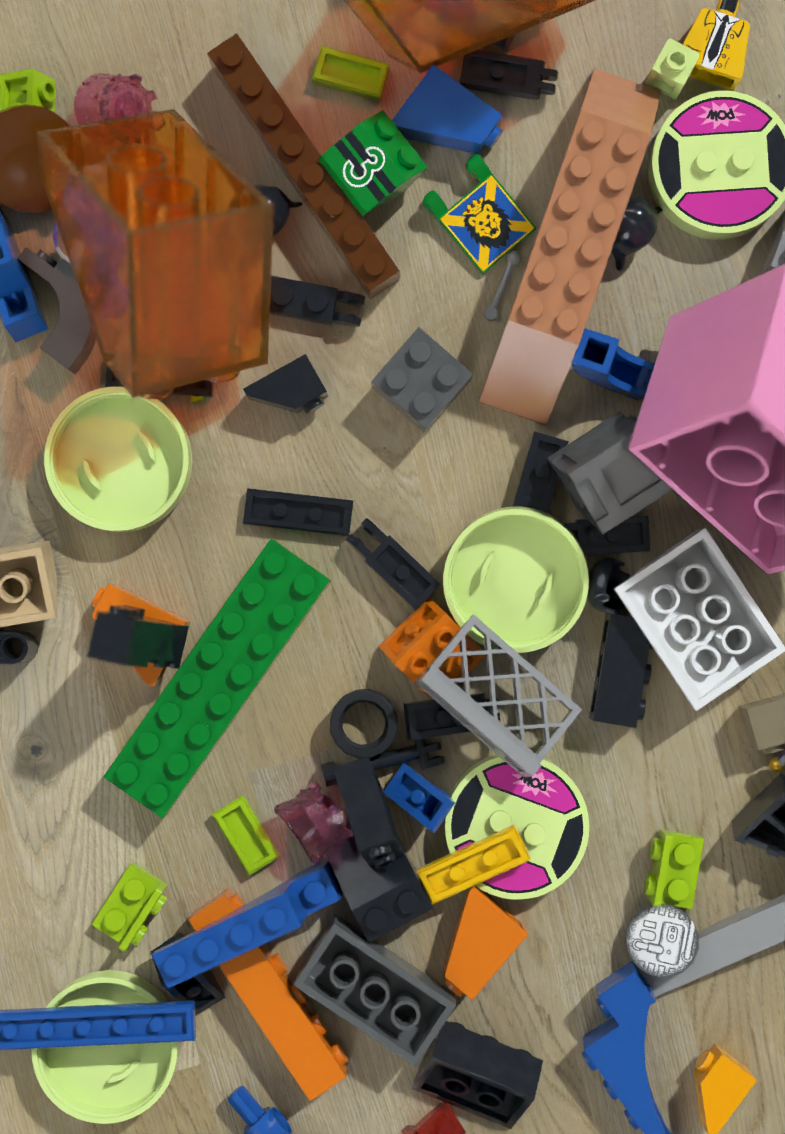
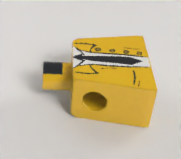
M718 0L715 10L702 8L683 43L684 46L699 53V58L689 77L730 91L735 90L743 76L750 23L748 21L736 18L740 5L738 0Z

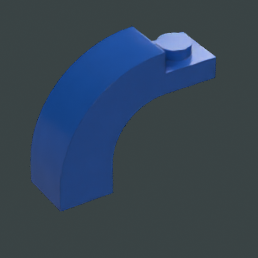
M584 328L572 362V368L582 377L603 388L635 400H639V398L644 400L655 363L641 359L623 350L619 346L620 339Z

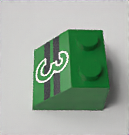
M384 110L360 122L318 158L319 162L363 217L405 192L428 168Z

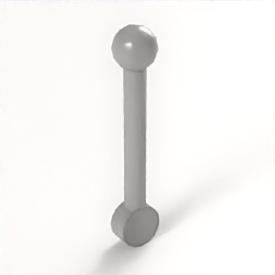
M511 251L507 255L508 264L491 306H488L484 311V317L488 321H494L497 318V307L513 268L521 261V255L517 251Z

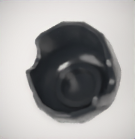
M603 558L597 561L589 571L587 600L594 609L608 614L619 615L623 613L626 606L614 588L631 577L630 574L620 569V566H625L624 562L614 558Z

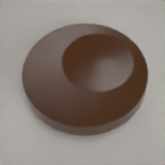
M22 104L0 111V203L13 210L25 213H41L58 207L52 202L53 193L61 190L70 198L78 187L83 173V151L76 133L61 116L41 106Z

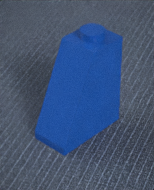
M434 64L392 119L405 139L474 154H480L485 146L492 148L503 132L499 128L503 117L501 113Z

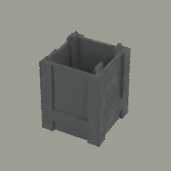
M621 412L611 416L547 458L580 516L596 526L602 534L673 490L628 449L637 418L632 415L626 418Z

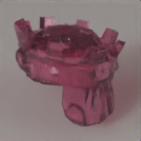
M96 73L82 82V86H79L76 92L77 96L74 98V116L80 129L89 140L109 144L115 140L124 143L126 141L141 143L146 140L144 133L148 128L158 130L165 124L161 112L153 111L152 113L151 101L157 98L154 90L147 91L140 83L142 76L138 74L130 76L118 74L115 76L109 73Z
M312 780L304 790L300 789L299 794L294 799L275 805L274 813L279 815L302 845L310 861L318 864L330 847L341 844L344 839L354 835L352 830L344 827L347 825V821L344 818V809L337 807L331 798L320 792L322 789L320 785Z

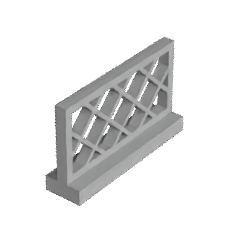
M474 614L470 616L430 666L414 681L522 777L534 776L541 767L540 762L582 711L576 703ZM472 627L484 636L485 650L466 652L465 636ZM491 643L494 644L498 649L491 650ZM459 644L460 652L451 653ZM492 654H505L510 658L512 674L494 676ZM485 655L487 676L469 677L467 656ZM449 657H461L462 678L449 679L438 668ZM518 666L526 673L519 674ZM531 677L538 683L539 698L521 699L519 678ZM513 679L514 700L496 701L494 680ZM488 681L490 702L477 703L470 697L469 682ZM463 682V690L455 683ZM545 690L553 697H546ZM559 701L569 712L561 722L548 723L546 702ZM540 702L542 724L524 725L522 704ZM515 704L517 726L504 727L498 721L497 706ZM490 706L491 714L483 707ZM549 727H556L550 735ZM542 728L543 745L536 753L525 745L524 729ZM517 730L518 738L510 731Z

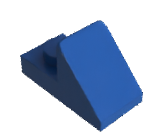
M405 763L401 765L383 791L384 794L433 833L436 832L455 804V801L448 792L433 785Z

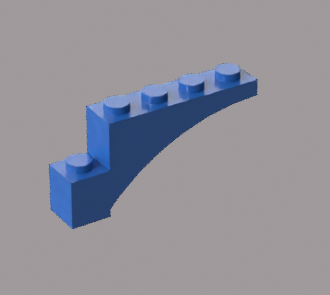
M323 860L298 872L282 884L224 917L156 950L152 957L167 988H170L301 927L307 915L339 901L343 895L342 888L329 860Z
M631 961L597 984L598 998L596 1002L602 1013L607 1018H611L583 1036L584 1051H582V1056L592 1071L598 1069L604 1077L603 1085L613 1100L619 1098L626 1108L624 1110L625 1116L635 1130L640 1128L644 1134H672L665 1124L654 1100L645 1065L646 1023L649 1006L655 1003L654 990L635 963Z

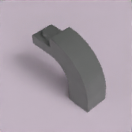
M26 247L18 259L54 288L60 303V314L57 324L39 348L76 375L89 357L96 341L99 323L96 300L89 295L90 286L71 263L62 259L57 265V262L41 249L35 254Z

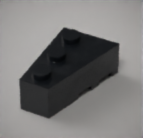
M110 605L109 611H97L87 657L123 666L148 667L149 662L154 663L153 667L157 668L167 666L179 669L189 626L144 616L145 609L129 605Z
M782 773L732 820L734 841L744 845L747 842L766 850L767 854L777 858L779 855L785 857V776Z

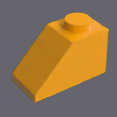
M714 1043L710 1050H704L695 1063L696 1069L693 1072L700 1122L707 1134H718L757 1082V1079L747 1067Z

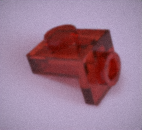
M440 1102L415 1126L406 1125L401 1130L403 1134L466 1133L447 1102Z

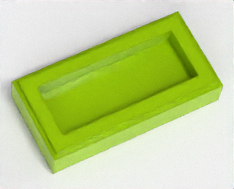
M321 45L312 83L380 102L390 64Z
M244 794L212 813V816L248 875L253 874L280 857V853Z

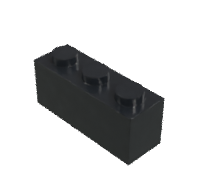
M608 613L605 615L589 719L593 721L636 728L637 721H642L644 718L646 700L641 699L643 685H648L650 682L652 665L647 663L649 649L654 650V648L633 617Z

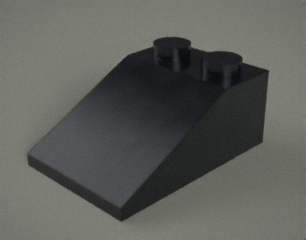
M348 823L319 840L347 902L368 943L432 910L433 904L399 836L398 839L403 855L396 858L397 862L384 868H376L375 865L369 867L358 851L351 825Z

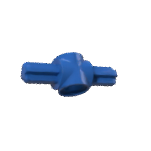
M245 1086L236 1088L229 1095L228 1102L247 1124L244 1128V1134H292L291 1126L284 1115L275 1107L263 1109Z

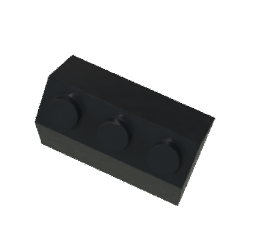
M446 1021L427 1049L413 1082L412 1089L512 1129L535 1100L543 1060L532 1056L526 1050L514 1049L502 1044L492 1036L480 1035L470 1031L460 1023Z

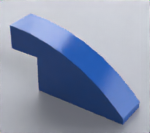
M0 206V314L4 327L13 340L18 342L48 330V326L27 267L18 259L21 254Z

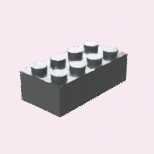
M336 914L297 972L293 984L415 1067L456 1007L455 993L377 941L373 940L368 943L362 931Z

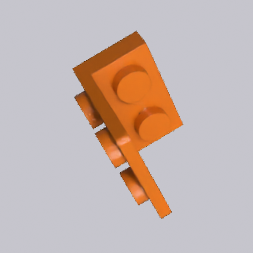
M428 597L378 647L414 683L460 630V627ZM466 634V652L482 651ZM459 644L451 653L460 652ZM485 655L467 656L468 674L485 658ZM461 657L447 658L438 669L449 679L462 678ZM414 683L430 700L433 699L416 683Z

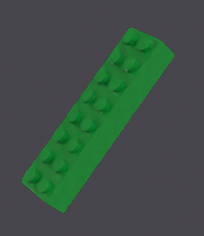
M270 538L103 777L163 819L171 811L332 580Z

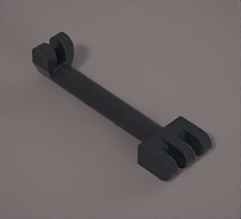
M427 738L413 740L414 745L369 758L375 770L418 759L421 769L445 763L444 755L434 756L433 758L429 757L430 752L440 750L442 747L440 742L426 745L425 739ZM335 762L320 765L325 786L338 784L333 770L334 767H337Z

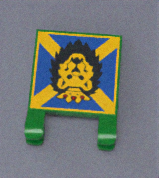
M474 154L468 159L465 167L479 182L475 188L450 209L447 208L437 192L433 190L424 196L422 203L428 212L438 220L478 271L484 274L537 228L492 174L479 154Z

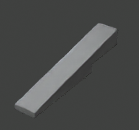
M785 894L755 909L747 907L699 931V951L694 963L683 973L673 977H654L637 966L653 988L654 996L657 997L785 941Z

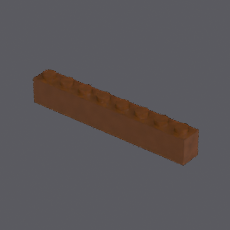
M237 33L209 51L207 55L212 69L370 300L399 281L400 270L363 216L319 162L318 158L321 155Z

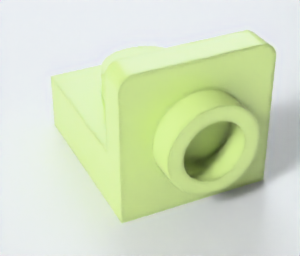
M668 39L645 84L660 90L661 93L676 100L699 58V53L673 39Z

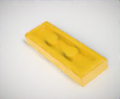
M514 824L417 868L416 873L431 903L434 904L531 860V856Z

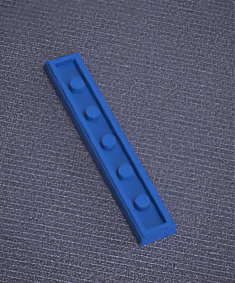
M195 1001L0 1010V1050L195 1041L196 1039Z

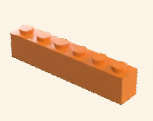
M228 888L195 910L188 920L195 931L244 906L245 902L239 894L233 895ZM263 944L219 965L309 1101H312L346 1078V1063L349 1062L345 1051L339 1043L333 1045L326 1035L329 1030L325 1021L318 1013L312 1014L306 1005L309 1001L306 993L292 984L286 975L288 967L278 953L273 955L267 945Z

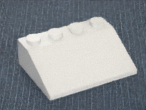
M706 528L694 531L614 588L695 711L785 652V646Z

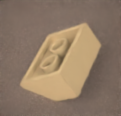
M50 540L0 548V627L56 618L57 574Z

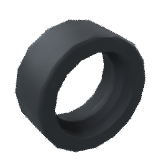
M370 689L354 690L344 695L334 706L330 717V733L335 744L345 754L358 759L366 756L373 758L385 752L393 743L398 730L397 714L392 703L382 693ZM368 702L381 710L385 718V728L377 741L360 745L351 741L346 736L343 729V718L345 712L351 706L357 703Z

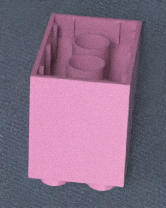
M785 264L670 316L628 448L767 574L785 570Z

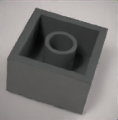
M418 327L371 381V385L376 392L426 433L469 384L473 373Z

